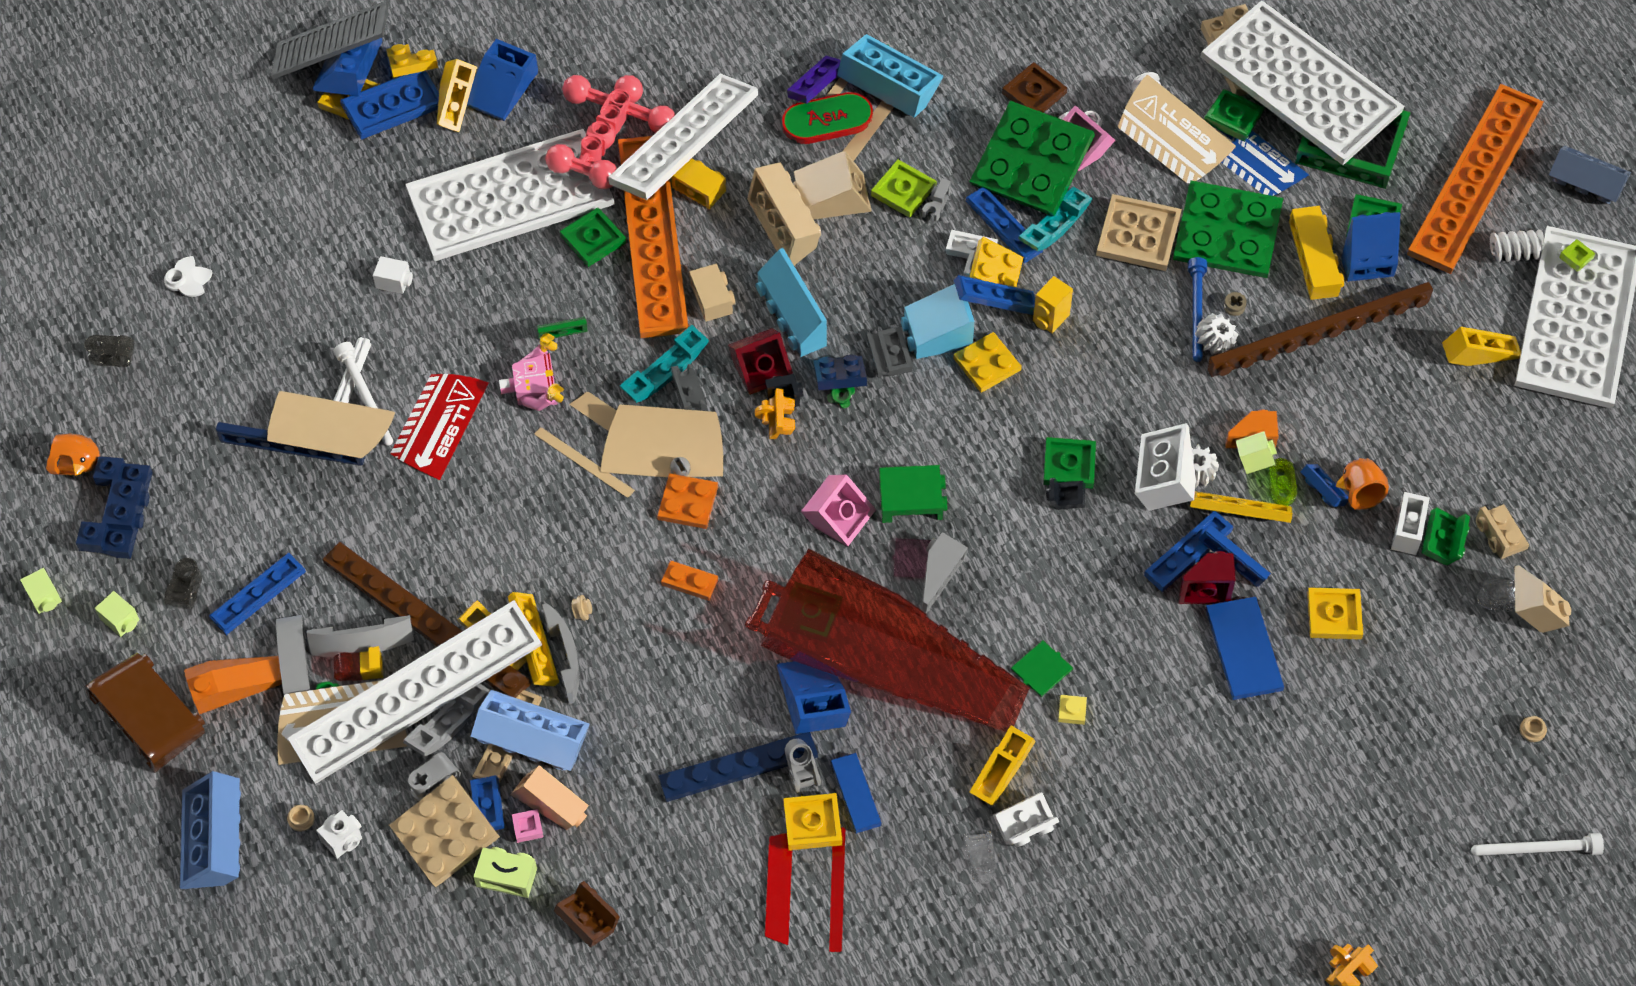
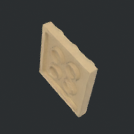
M1112 194L1096 256L1166 271L1182 209Z
M453 775L389 825L435 887L443 883L482 852L483 848H487L500 837Z

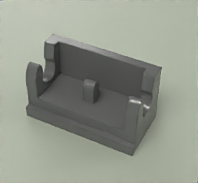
M688 364V370L685 372H680L678 366L671 367L672 381L681 409L708 411L693 366Z

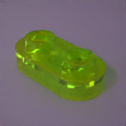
M1278 458L1274 460L1275 465L1270 466L1268 470L1271 499L1275 504L1289 506L1294 503L1297 495L1295 470L1289 460ZM1281 471L1285 475L1280 476L1276 472ZM1285 493L1287 497H1282L1279 494Z

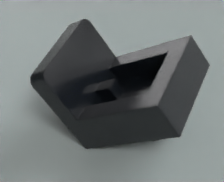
M794 374L774 376L771 379L765 380L768 400L775 396L776 388L783 389V396L792 395L793 399H795V407L800 406V397L804 396L801 382L796 383Z
M1050 478L1049 487H1046L1047 501L1051 502L1057 510L1085 508V483L1083 481L1058 483L1056 478Z

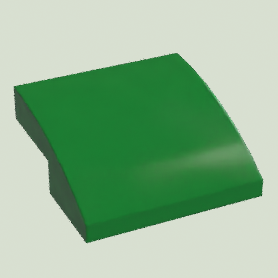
M585 317L537 326L539 340L545 333L558 338L588 332Z

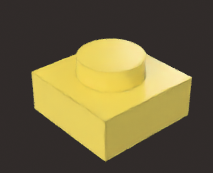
M1061 695L1058 722L1085 725L1087 697Z

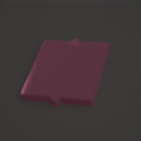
M896 538L895 555L892 556V559L895 560L894 576L925 578L928 557L926 548L931 540Z

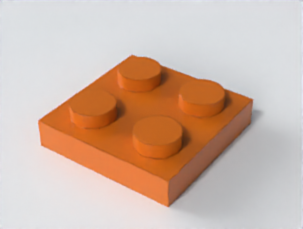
M669 473L657 515L658 520L707 529L718 490V482Z

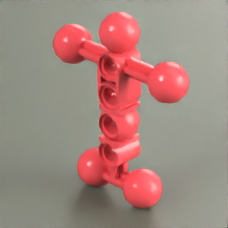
M582 75L570 76L564 81L562 87L565 99L572 104H581L588 100L602 105L600 115L596 117V122H593L588 127L586 137L582 139L580 157L576 158L572 149L567 145L556 144L547 151L545 157L546 164L554 173H566L573 170L589 176L592 185L598 189H609L613 186L609 184L608 177L617 168L609 160L601 159L605 155L606 149L613 145L616 134L620 131L628 116L647 121L650 129L656 133L675 116V113L668 106H657L649 109L635 104L643 93L642 84L635 76L625 75L620 77L615 83L614 91L610 94L591 88L588 79Z

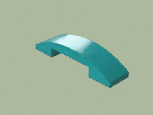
M1073 186L1067 191L1055 217L1047 215L1037 225H1030L1018 239L1036 251L1048 248L1061 238L1083 214L1091 203L1092 197Z
M693 325L688 327L674 339L675 345L642 373L637 370L620 385V388L632 400L638 403L654 395L672 381L671 367L678 366L680 372H683L687 365L691 364L708 344L709 340Z

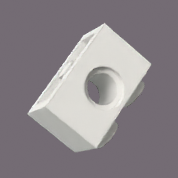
M1404 492L1399 506L1391 550L1413 555L1417 554L1422 541L1429 497Z

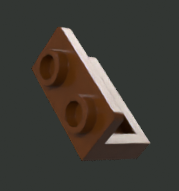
M585 881L579 883L576 892L556 904L554 912L590 948L610 936L614 932L620 918L614 908L609 906Z

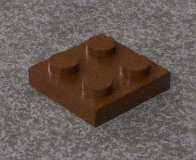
M1033 62L1002 88V94L1015 103L1044 113L1067 94L1068 88Z

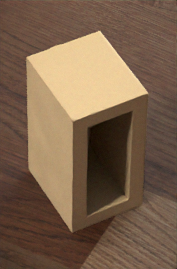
M717 263L689 271L690 285L705 322L733 314L734 294L732 290H727L726 285H728L725 272H720Z

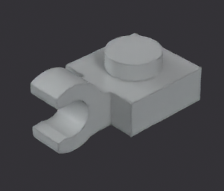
M942 178L939 186H934L930 197L933 201L923 206L922 217L925 218L928 212H934V221L940 218V212H942L950 196L951 181Z

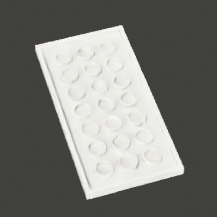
M1262 0L1201 52L1200 57L1342 165L1400 115L1404 109L1401 103Z
M584 129L405 184L434 261L587 214L597 207L602 209L615 205L610 189H598L592 185L589 176L573 170L566 173H554L546 164L545 157L547 151L556 144L567 145L572 149L574 156L579 158L581 155V142L586 137Z
M1546 227L1544 248L1540 253L1514 386L1613 409L1636 286V246L1555 227ZM1576 239L1595 253L1594 258L1578 272L1559 258L1561 252Z

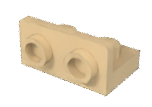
M1505 505L1488 510L1486 506L1480 508L1476 517V525L1481 532L1486 534L1489 539L1490 549L1494 553L1497 552L1500 559L1528 549L1529 544Z

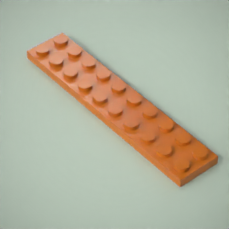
M1500 84L1408 249V256L1449 274L1452 273L1540 112L1544 101Z
M652 136L618 139L621 165ZM669 179L648 200L624 191L641 338L681 334L688 328Z

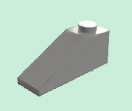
M943 532L937 540L933 538L926 548L928 557L921 613L926 615L963 563L968 547Z

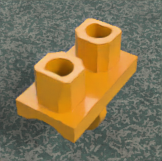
M776 388L773 398H770L769 401L763 400L762 405L755 408L756 418L761 419L764 425L769 424V439H777L779 434L791 435L795 430V420L784 417V414L791 415L794 411L795 399L783 396V389Z
M1347 944L1344 948L1334 945L1330 949L1333 959L1329 964L1336 969L1325 981L1331 986H1360L1361 983L1352 974L1356 968L1365 977L1378 967L1370 955L1374 951L1371 946L1367 944L1364 948L1357 947L1349 955L1353 950L1350 944Z

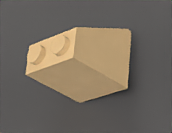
M846 151L794 171L796 181L793 182V185L799 190L801 199L805 206L809 207L813 219L871 212L864 173Z

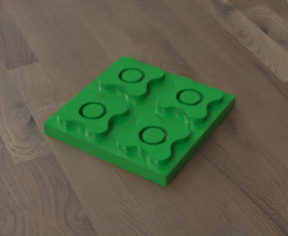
M1010 101L969 182L973 186L978 188L984 187L993 194L1055 217L1095 133L1092 130Z
M1190 180L1173 260L1188 263L1191 258L1201 257L1207 260V267L1268 278L1283 198Z

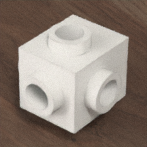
M343 810L329 816L324 824L316 830L320 841L337 859L346 851L355 849L362 839L359 830L362 827L353 815L348 817Z

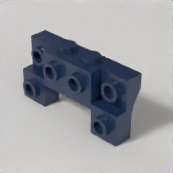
M98 457L93 479L96 485L111 486L102 522L81 521L76 540L79 551L96 552L116 558L131 559L138 528L141 529L144 524L142 512L144 507H147L149 504L148 489L153 473L150 465L127 464L123 458Z

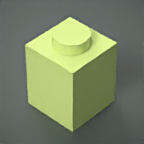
M1265 431L1236 440L1239 456L1246 474L1275 465L1273 455L1277 454L1273 439L1268 441Z
M44 568L20 579L39 614L43 611L53 610L57 604L62 602Z
M115 591L95 607L100 620L120 637L126 632H131L140 620L135 609Z

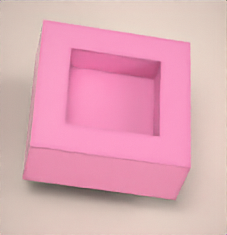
M538 809L512 814L517 843L543 838Z

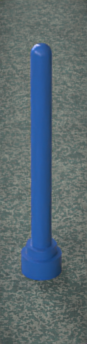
M1194 257L1188 261V272L1193 277V360L1200 362L1203 358V344L1197 343L1199 338L1195 333L1199 322L1202 320V277L1207 272V260L1201 257Z

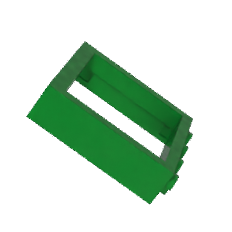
M1403 110L1389 124L1398 127L1385 167L1351 158L1342 165L1322 149L1309 146L1310 140L1305 136L1302 137L1295 163L1386 189L1411 112Z

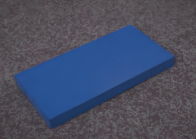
M422 71L403 75L360 92L359 96L351 95L341 99L340 104L362 140L437 110L439 92L428 73Z
M1250 597L1206 605L1205 610L1232 699L1237 700L1283 691L1284 684L1257 598Z

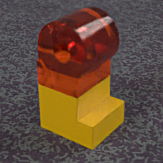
M379 646L369 647V651L339 653L333 658L335 680L358 681L383 678V660Z

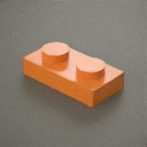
M670 561L662 578L661 585L709 601L718 582V576Z

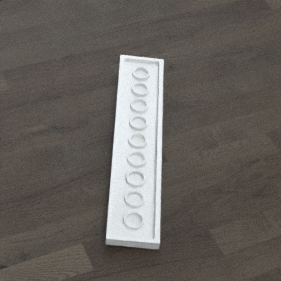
M514 600L288 737V740L316 784L542 646V643Z

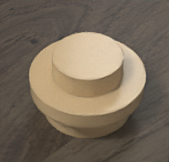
M579 595L577 599L572 600L574 617L585 621L589 619V614H592L591 602L584 595Z
M1531 716L1521 722L1520 733L1527 741L1539 742L1545 737L1547 727L1541 718Z
M305 805L293 807L287 817L289 826L295 831L309 829L315 820L312 809Z

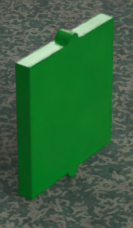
M1042 640L1012 666L1011 670L1024 681L1023 684L1025 686L1028 685L1042 697L1069 674L1073 667L1061 657L1060 652H1056Z

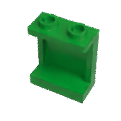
M940 465L879 468L882 523H892V516L937 514V520L943 519V511H947V496H942V489H946L945 474L940 475Z

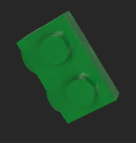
M1437 507L1431 510L1422 554L1447 566L1460 560L1465 553L1464 545L1470 529V516L1464 514L1456 518Z

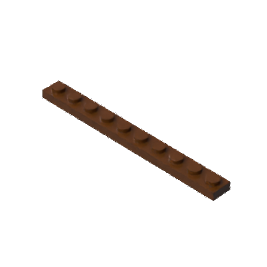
M1429 282L1212 356L1209 359L1207 370L1211 377L1217 375L1225 376L1234 369L1240 367L1248 368L1254 362L1263 359L1265 361L1271 360L1277 354L1283 352L1291 353L1300 346L1306 344L1314 345L1320 339L1326 337H1337L1343 331L1349 329L1357 330L1366 323L1372 321L1374 323L1380 322L1389 315L1403 314L1412 307L1421 308L1430 301L1433 288Z
M339 542L322 559L324 564L394 616L410 615L412 629L438 647L463 632L343 543ZM510 665L484 681L499 693L514 698L531 685L527 677Z

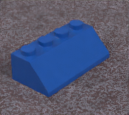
M382 38L326 59L313 86V90L359 96L382 44Z

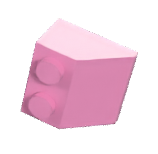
M1074 106L1063 119L1064 121L1092 130L1095 133L1078 171L1101 158L1115 141L1114 138L1077 106Z
M829 475L801 512L816 529L849 546L876 509L847 475Z

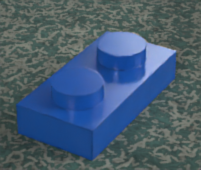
M1306 464L1300 471L1306 477V483L1310 487L1317 489L1322 494V500L1329 506H1345L1349 502L1345 492L1341 488L1336 487V483L1318 464Z
M494 775L470 780L474 803L495 830L504 829L499 778Z

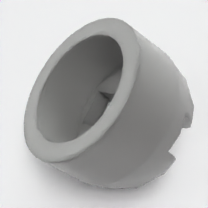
M684 457L675 458L670 465L671 473L687 476L691 470L689 461ZM677 462H681L685 469L681 472Z

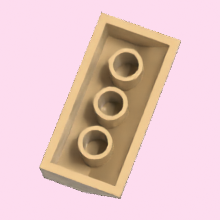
M781 162L755 168L747 199L776 251L784 248L793 265H796L816 249L819 237L821 236L820 226L814 222L809 207L805 206L799 190L794 187L788 171H785Z

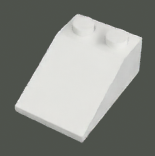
M1187 423L1142 434L1135 495L1148 511L1194 500L1196 477Z

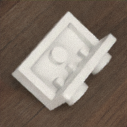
M1042 792L993 815L1006 845L1015 844L1016 847L1030 842L1029 837L1036 833H1039V836L1053 831V825L1059 822L1057 817H1053Z

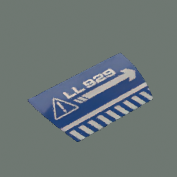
M1216 129L1236 146L1221 163L1262 194L1274 196L1309 176L1308 173L1255 132L1251 131L1244 142Z

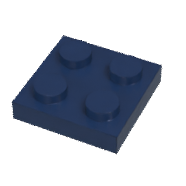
M850 354L842 358L822 357L819 360H813L818 390L867 386V376L862 356Z

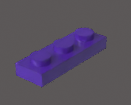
M827 55L823 57L787 90L788 98L807 104L837 77L841 60Z

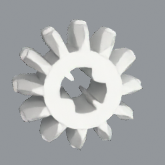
M1212 313L1199 322L1195 335L1199 338L1197 343L1203 344L1204 351L1210 350L1211 355L1221 354L1235 346L1239 334L1234 331L1236 326L1229 323L1230 318L1224 319L1222 314L1215 315Z
M1199 444L1195 449L1192 448L1196 477L1195 488L1199 482L1206 487L1209 480L1213 481L1215 479L1216 471L1219 468V464L1216 462V454H1209V447L1204 450L1200 449Z

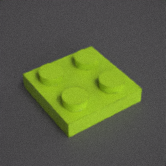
M898 159L873 187L871 196L910 218L930 195L937 181Z

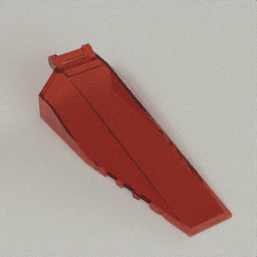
M809 548L798 562L785 587L770 580L764 582L762 586L763 592L752 616L748 617L745 622L746 628L763 634L761 640L762 647L784 658L986 726L1005 732L1008 731L1010 726L1014 727L1030 687L1002 667L994 664L985 655H979L968 647L967 642L954 637L947 632L948 629L933 622L926 617L927 614L901 595ZM772 595L779 597V600L768 623L761 621Z

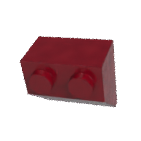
M773 328L728 344L734 366L749 395L766 389V379L793 374L781 333Z
M1222 551L1207 553L1183 576L1178 604H1217L1231 601L1236 581L1233 553Z

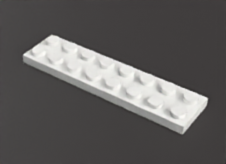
M720 73L608 177L609 184L648 200L758 96V89Z

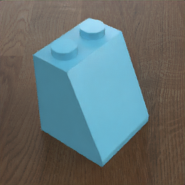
M955 284L905 307L904 317H901L902 329L904 332L908 331L909 351H914L916 359L962 350L973 343L975 321L968 301L959 300Z

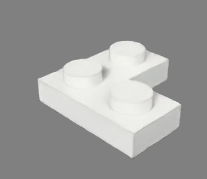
M951 230L946 254L966 258L967 263L963 276L969 277L978 240L984 236ZM985 237L995 243H998V239Z

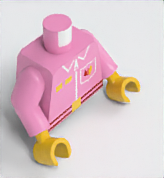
M549 333L543 334L540 338V344L531 353L512 365L514 378L499 380L501 394L516 392L518 405H523L536 411H541L549 405H556L563 401V396L560 392H563L564 389L554 383L551 357L547 351H555L557 349V343L552 341L554 336Z

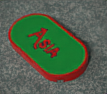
M853 92L813 99L807 104L800 102L790 106L784 112L782 129L789 139L797 140V143L812 144L857 134L864 131L872 121L873 107L866 97Z

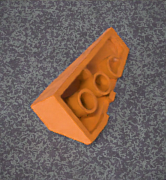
M279 656L213 660L184 670L186 681L199 715L282 684Z

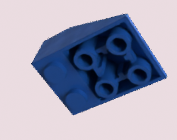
M495 39L485 53L475 75L467 106L505 121L538 74L536 55Z
M1385 212L1377 215L1352 217L1341 256L1347 282L1394 277L1398 265L1400 212Z
M827 657L777 664L795 734L846 727L851 709L845 689Z

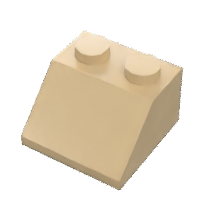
M1515 566V612L1542 633L1569 626L1571 607L1568 601L1564 600L1543 581L1521 566Z

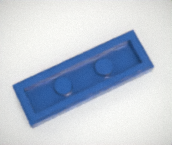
M1212 525L1199 537V541L1213 552L1233 553L1235 570L1256 587H1259L1271 574Z
M854 753L831 760V765L855 833L880 827L881 820L857 754Z

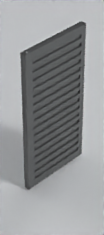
M386 0L278 42L271 77L276 79L384 37L389 2Z

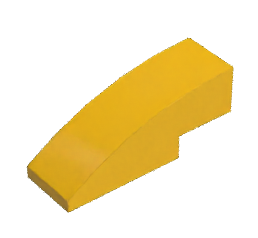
M1010 726L999 746L995 747L969 793L993 806L1036 742L1034 738Z

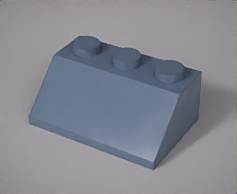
M1563 146L1560 149L1549 173L1550 176L1554 177L1552 181L1564 186L1567 183L1576 186V191L1586 195L1589 192L1598 195V200L1608 204L1611 201L1616 202L1631 174L1630 171L1568 146Z

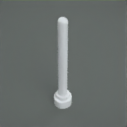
M344 342L337 345L333 350L338 361L346 365L365 406L377 408L354 361L355 350L352 343ZM388 430L382 438L386 446L393 443Z
M1589 833L1588 836L1578 840L1474 845L1471 848V852L1473 855L1479 856L1584 850L1585 853H1590V855H1602L1604 844L1601 833Z

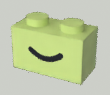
M492 847L491 849L483 848L474 874L476 887L528 898L537 871L536 861L525 853H517L515 855L507 853L504 849Z

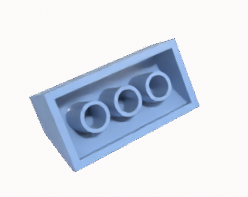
M490 690L478 710L470 737L476 738L483 744H494L502 747L504 751L509 753L517 752L523 754L532 761H543L552 764L558 770L571 771L590 724Z

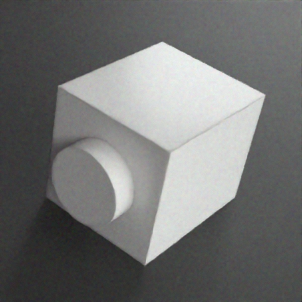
M380 256L373 273L377 289L401 294L404 293L406 286L411 285L413 277L412 272L409 270L408 262Z

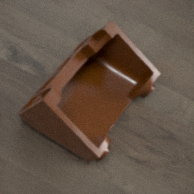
M135 653L85 685L87 697L94 705L99 703L100 709L106 712L137 748V752L148 761L146 763L148 767L156 773L205 733L203 728L205 721L196 711L192 714L152 668L154 663L145 653L143 655Z

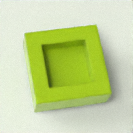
M1576 239L1561 252L1559 258L1578 272L1594 258L1595 253Z

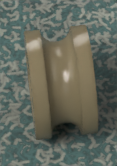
M1238 292L1228 294L1224 303L1226 313L1232 316L1241 315L1245 311L1247 303L1245 296ZM1231 301H1232L1233 303L1239 302L1240 304H1239V306H1238V305L1231 306Z

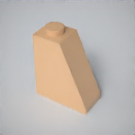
M540 765L528 772L510 794L530 808L538 809L540 814L566 830L573 826L577 828L587 816L584 811L589 805Z

